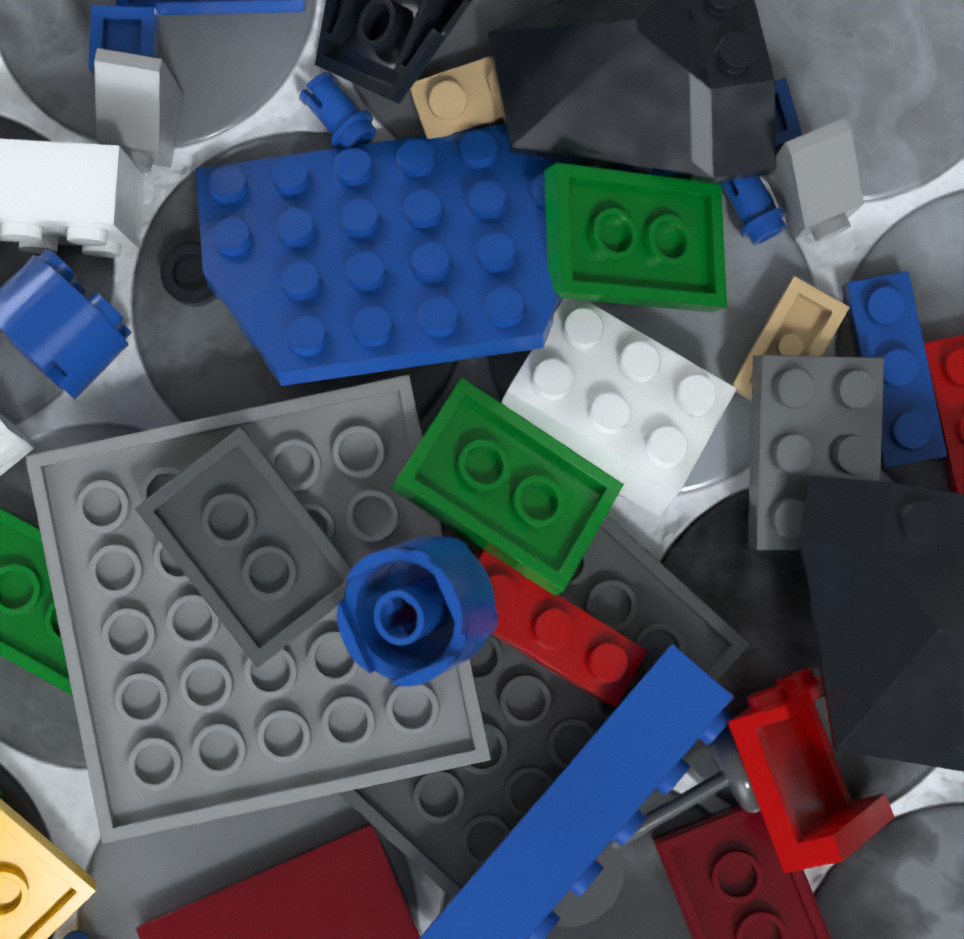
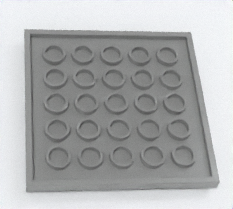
M409 375L25 456L102 844L491 760L470 659L433 680L420 685L399 686L391 684L390 682L394 680L386 678L376 671L368 673L353 660L339 632L337 606L257 668L134 509L235 430L243 427L352 568L364 557L420 536H439L444 538L441 521L390 489L422 437Z

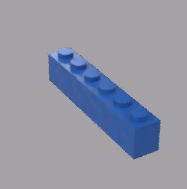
M671 644L419 939H545L561 919L553 911L554 907L569 890L579 898L603 870L604 866L596 858L612 839L622 847L646 820L647 816L639 809L655 789L666 796L690 768V765L682 757L694 743L700 739L708 746L726 727L727 721L733 715L725 707L734 696L677 647Z

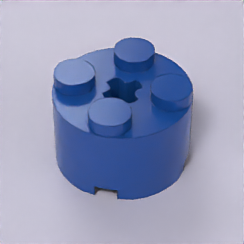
M47 248L39 257L32 255L0 287V330L8 336L7 338L10 340V343L61 390L64 389L73 400H76L129 346L125 339L132 332L122 322L124 318L96 291L86 299L83 296L86 290L74 278L76 274L53 251Z
M420 536L364 557L349 572L346 578L349 582L345 590L344 600L338 602L337 610L339 632L353 660L368 673L376 671L380 675L394 680L390 682L391 684L399 686H416L429 682L467 661L483 647L488 637L494 633L498 625L495 595L486 570L470 552L466 543L453 537Z

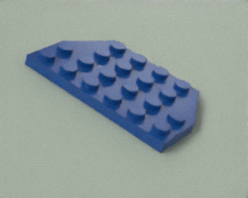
M505 124L467 129L445 137L427 139L425 135L355 145L346 150L335 148L196 168L203 274L210 290L232 314L243 335L253 347L257 348L264 359L265 365L281 386L544 348L552 328L553 314L556 306L562 301L558 294L555 295L547 263L544 170L555 163L578 165V163L511 153Z

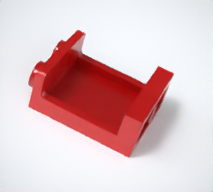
M807 668L777 679L775 681L777 686L748 696L746 699L750 708L727 721L784 874L843 862L895 818L886 793L851 800L815 705V701L824 696L821 676L815 678L812 668Z

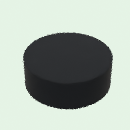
M187 241L174 246L165 255L161 264L160 276L165 290L176 301L186 306L199 307L213 302L216 296L208 287L203 274L201 242Z

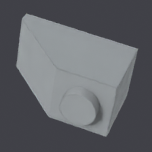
M97 48L94 60L96 142L102 145H119L143 173L151 172L152 164L171 168L185 95L162 59Z
M847 117L785 142L775 157V170L773 174L765 175L778 206L784 207L786 211L784 220L793 240L812 233L815 242H819L851 227L848 218L864 204L853 133Z

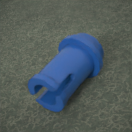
M330 72L321 73L307 83L306 86L313 92L312 94L307 89L301 91L299 95L300 101L308 106L332 135L330 142L334 148L346 150L355 145L368 144L374 138L377 130L372 125L373 115L368 110L360 111L335 82Z
M760 176L718 182L724 189L743 225L739 230L742 238L749 237L753 245H758L775 237L787 228L782 219L786 215L784 207L776 208Z

